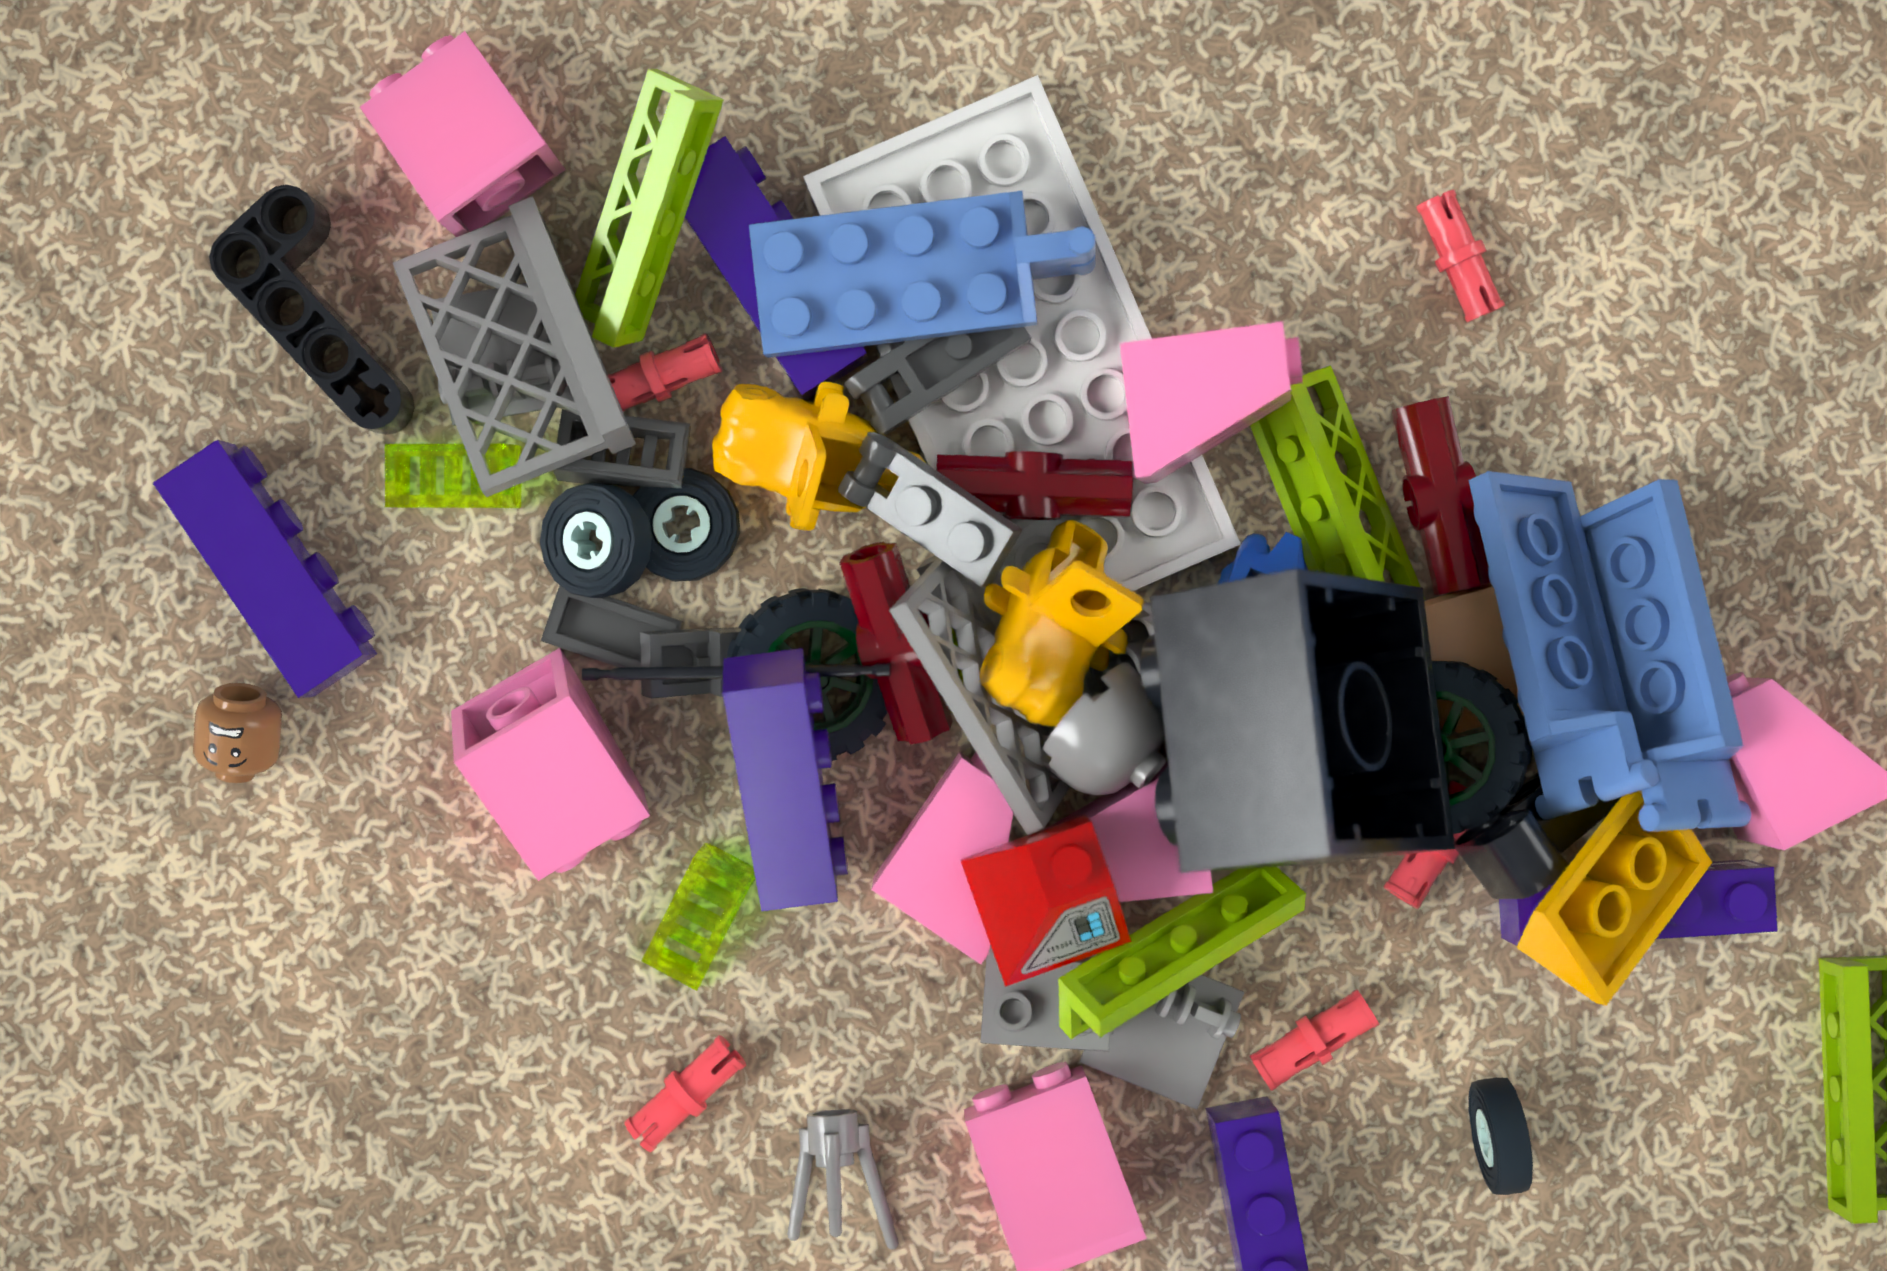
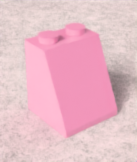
M465 31L456 38L449 35L435 41L423 52L421 57L423 61L403 76L401 73H395L381 80L370 91L371 99L360 106L430 212L455 237L493 223L510 210L509 205L526 199L566 170Z
M1283 321L1120 343L1135 478L1144 484L1158 482L1291 401L1290 385L1303 383L1299 339L1298 337L1285 338Z
M561 648L556 649L451 710L455 765L538 881L554 871L562 873L574 868L585 858L587 852L609 839L616 841L629 836L640 826L642 820L650 816L644 789Z
M1743 672L1726 676L1744 745L1729 761L1739 800L1746 802L1751 809V819L1746 826L1732 827L1738 839L1786 850L1887 799V771L1776 681L1769 678H1749Z
M960 751L958 752L875 873L871 890L970 958L982 964L989 954L990 943L960 859L1008 843L1013 811L977 752H975L971 759Z
M1166 758V762L1160 771L1143 788L1139 789L1130 782L1118 792L1104 794L1048 827H1053L1086 815L1092 821L1119 902L1213 893L1211 871L1180 873L1178 847L1167 840L1160 828L1155 809V789L1160 774L1169 767L1168 758Z
M1067 1062L1056 1063L1035 1072L1032 1075L1034 1083L1011 1092L1007 1084L998 1085L972 1097L974 1106L964 1109L965 1123L1017 1271H1062L1147 1239L1082 1065L1070 1069Z

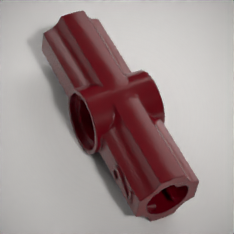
M1449 396L1426 400L1391 410L1397 432L1398 445L1406 475L1402 478V492L1405 502L1411 501L1412 506H1408L1406 509L1411 525L1416 531H1420L1434 595L1461 591L1491 583L1488 576L1489 565L1480 528L1474 517V502L1468 481L1475 478L1476 474L1471 464L1463 459Z
M1037 451L1006 452L1005 457L937 454L936 471L998 513H1003V516L1008 519L1061 520V515L1130 517L1133 492L1132 461H1121V459L1095 460L1093 458L1087 460L1063 459V454Z
M877 542L862 546L858 550L844 555L839 564L859 622L856 628V641L861 663L863 666H872L876 663L891 664V676L867 675L871 679L877 678L897 741L909 742L912 745L930 741L939 734L949 731L953 723L949 707L889 611L910 588L909 578H907L897 543ZM918 609L930 629L928 614Z

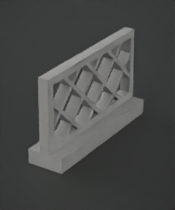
M533 196L509 205L511 216L393 262L476 478L486 497L606 448H609L611 453L614 454L636 445L552 237ZM509 238L515 255L504 278L475 267L485 247ZM465 256L463 262L455 260ZM438 266L457 273L444 302L420 294L414 276ZM521 272L524 275L528 288L516 283ZM470 278L498 289L485 319L456 308ZM511 294L534 302L538 311L527 335L497 324ZM427 309L438 313L433 324ZM451 318L480 329L466 359L443 351L440 345V340ZM544 327L551 344L539 340ZM492 334L521 345L508 376L478 364ZM533 350L558 359L561 368L550 392L520 381ZM449 365L461 369L456 381L453 378ZM473 374L502 385L488 417L464 406L462 397ZM567 384L574 401L561 397ZM514 391L545 402L531 433L501 422ZM556 407L581 416L588 436L563 446L543 438ZM471 422L483 426L478 439ZM495 432L526 443L516 465L491 474L485 454ZM537 448L547 451L546 453L534 457Z
M934 555L926 559L918 567L917 571L921 576L889 611L1027 835L1044 829L1070 788L1069 785L1058 779L1040 762V757L1047 755L1043 750L1044 744L1056 727L1030 723L1024 715L1010 707L998 705L992 697V702L987 700L986 690L980 684V670L988 650L995 643L994 633L1002 615L986 606L984 602L986 586H978ZM998 572L992 584H997L1004 588L1000 572ZM918 609L928 614L930 629ZM951 627L957 635L958 646L953 644ZM957 668L962 670L964 684L958 676ZM991 723L996 725L998 740L992 732ZM1019 738L1023 743L1025 757L1021 756ZM1025 778L1029 780L1031 794L1026 787Z

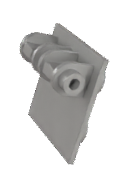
M527 283L520 284L528 288ZM494 288L462 294L456 308L485 319L498 289ZM511 294L497 324L527 335L538 311L534 302ZM444 297V298H438V299H435V300H438V301H440V302H444L445 297ZM432 311L433 322L438 314L435 311ZM451 318L440 340L442 350L466 359L480 329ZM544 327L539 340L551 344ZM492 334L478 364L508 376L521 345ZM533 350L520 381L550 392L561 368L558 359ZM449 365L453 378L456 381L461 369ZM473 374L462 397L465 408L488 417L502 385ZM438 381V389L442 403L447 404L446 398ZM567 384L561 397L574 401ZM514 391L503 417L539 411L545 402ZM450 411L452 425H453V426H456L455 421H454L453 416H452L451 411Z
M990 945L989 954L986 958L980 1043L1109 1052L1110 1035H1113L1114 1029L1100 1038L1089 1028L1073 1039H1070L1059 1027V977L1095 955L1005 987Z
M1201 974L1115 1028L1113 1035H1110L1109 1052L1084 1050L1079 1062L1197 1110L1226 1037L1233 1038L1238 1029L1241 1014L1237 1013V1010L1245 992Z

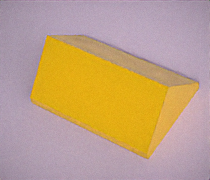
M1641 790L1622 796L1533 911L1516 947L1596 1004L1605 1006L1608 1005L1713 863L1692 829L1646 831L1641 827L1639 812L1645 805Z

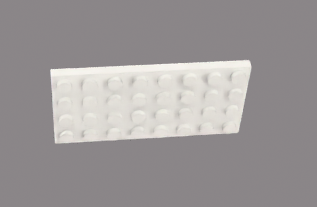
M1038 75L803 176L819 216L1022 190L1028 236L1069 231L1077 227H1087L1095 235L1096 264L1091 273L1087 275L1074 274L1033 279L1038 325L1025 327L1031 336L1030 342L908 420L926 463L935 470H937V454L1005 457L1006 452L1037 451L1063 454V459L1087 460L1093 458L1095 460L1121 459V461H1132L1133 492L1129 518L1061 515V520L1008 519L1022 528L1023 531L999 571L1001 575L1007 566L1022 569L1030 558L1046 549L1051 533L1056 525L1066 520L1080 522L1103 537L1108 545V554L1104 561V573L1107 577L1131 591H1135L1241 544L1203 455L1158 482L1144 484L1135 478L1120 343L1152 338ZM906 341L875 346L880 357H883ZM898 373L890 378L899 400L910 393Z

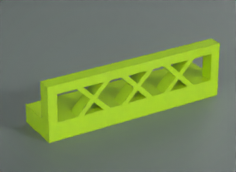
M648 69L575 294L584 318L595 323L591 337L612 348L640 342L644 339L724 99L659 69ZM664 90L671 95L660 125L656 110ZM649 135L651 143L645 145L647 137ZM651 154L640 186L636 176L640 159ZM629 196L631 204L625 206ZM631 215L622 245H620L616 235L620 220ZM609 257L612 264L606 266ZM612 274L602 306L594 304L601 278Z
M1331 365L1303 375V383L1290 385L1291 401L1253 423L1250 427L1293 534L1301 538L1304 561L1308 570L1385 582L1383 571L1386 568L1390 572L1394 583L1421 587ZM1315 386L1324 409L1323 417L1316 412L1307 388ZM1336 450L1342 454L1348 468L1347 476L1340 472L1335 459ZM1360 509L1366 513L1372 527L1370 535L1364 531L1359 519Z
M1278 867L1235 870L1212 884L1213 893L1194 895L1130 934L1131 942L1101 952L1059 977V1027L1070 1039H1073L1089 1028L1101 1038L1304 911L1306 893Z
M1887 955L1819 958L1828 1209L1852 1224L1878 1223V1211L1887 1210V1194H1877L1876 1155L1887 1164V1153L1881 1148L1887 1141V1121L1875 1133L1873 1092L1887 1104ZM1869 971H1882V996L1870 1008ZM1882 1014L1884 1028L1876 1022ZM1871 1030L1884 1041L1885 1058L1873 1071ZM1885 1077L1886 1091L1878 1085Z

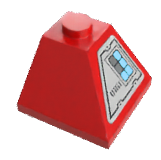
M1086 815L960 859L1005 987L1131 942L1111 874L1092 821Z

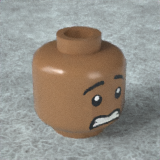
M228 683L215 688L213 694L199 702L195 712L193 740L195 759L202 767L215 772V776L221 781L244 783L252 780L255 774L265 772L277 762L280 752L282 711L274 700L267 697L264 689L255 685Z

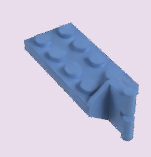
M1022 190L749 225L763 355L766 358L1035 326L1038 324L1033 279L1074 274L1087 275L1093 271L1096 264L1095 235L1087 227H1077L1069 231L1028 236Z
M1487 471L1468 480L1474 502V517L1480 527L1489 565L1488 576L1495 591L1503 624V639L1509 650L1516 679L1518 703L1524 713L1543 790V795L1538 796L1535 801L1537 813L1542 819L1548 821L1594 806L1598 802V797L1602 801H1609L1657 785L1659 781L1658 770L1653 762L1643 760L1632 713L1628 711L1572 483L1569 481Z
M1658 479L1580 516L1628 711L1632 713L1643 760L1653 762L1659 774L1657 785L1641 790L1645 805L1640 809L1639 823L1646 831L1687 830L1696 827L1700 829L1743 827L1751 819V809L1746 802L1739 800L1729 759L1743 748L1744 745L1678 481Z

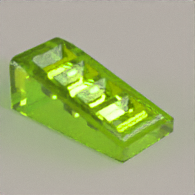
M490 443L485 459L491 474L516 465L522 453V447L515 444ZM385 444V508H521L522 483L486 497L480 488L470 462L471 495H462L463 457H468L464 444ZM410 457H420V495H410ZM437 457H444V495H436Z
M704 843L694 855L641 961L697 991L756 881L754 867L710 843ZM692 893L724 909L722 915L719 916L690 901ZM682 916L712 932L709 940L677 924L679 917ZM670 937L700 953L701 956L697 963L664 947L668 938Z

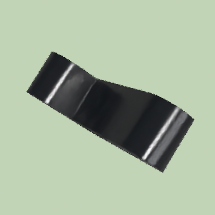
M291 185L275 186L261 196L216 239L211 247L209 256L211 269L220 282L351 421L375 433L384 435L397 433L404 429L413 417L415 406L411 392L297 270L328 238L331 228L329 214L320 202L299 187ZM304 205L307 211L306 223L296 233L286 234L283 229L284 216L291 208ZM256 248L260 257L258 268L252 275L240 278L236 268L239 257L245 251ZM301 295L304 302L303 315L292 325L284 326L280 318L282 304L291 296ZM344 341L348 347V360L342 369L337 372L328 373L323 361L325 351L333 343ZM363 381L368 387L387 395L384 403L389 408L388 412L384 416L372 412L375 407L373 401L364 391L355 388V385Z
M1537 772L1523 784L1520 791L1515 794L1510 804L1503 811L1484 824L1466 830L1455 841V849L1491 898H1528L1550 886L1563 874L1569 863L1561 853L1605 818L1621 797L1609 801H1602L1598 797V802L1594 806L1546 821L1539 816L1535 807L1536 798L1543 795L1539 773Z

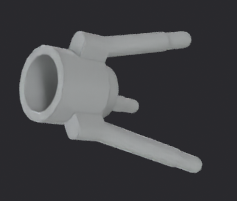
M851 1109L808 1113L807 1128L799 1129L800 1154L791 1203L788 1238L791 1241H795L800 1236L814 1155L816 1157V1167L826 1168L827 1210L829 1214L830 1235L833 1237L841 1235L842 1195L840 1167L854 1164V1152H857L886 1245L891 1250L896 1249L899 1242L870 1147L869 1124H858L857 1111Z

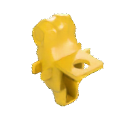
M821 382L818 386L814 403L798 397H784L768 387L755 384H738L720 408L721 425L718 434L712 440L714 471L721 473L737 484L760 486L768 491H775L787 498L785 509L786 513L790 516V526L794 529L811 531L816 526L820 510L857 513L865 508L842 496L838 491V487L846 472L855 471L862 458L859 448L867 433L877 432L869 424L868 420L848 412L849 400L843 395L844 387L840 384ZM909 451L911 454L925 462L924 459L918 453ZM885 469L878 484L891 492L899 476Z
M1066 520L1056 525L1051 533L1046 549L1030 558L1022 569L1014 566L1005 567L1001 577L1004 588L997 584H988L984 592L986 606L1002 616L994 633L995 643L988 650L982 663L980 684L995 699L998 705L1010 707L1024 715L1027 721L1033 724L1054 727L1058 725L1073 705L1082 697L1084 677L1089 670V666L1099 671L1107 669L1109 664V652L1107 649L1116 654L1126 653L1127 634L1121 628L1143 609L1144 600L1141 596L1107 577L1104 573V561L1108 554L1107 542L1093 529L1080 522Z

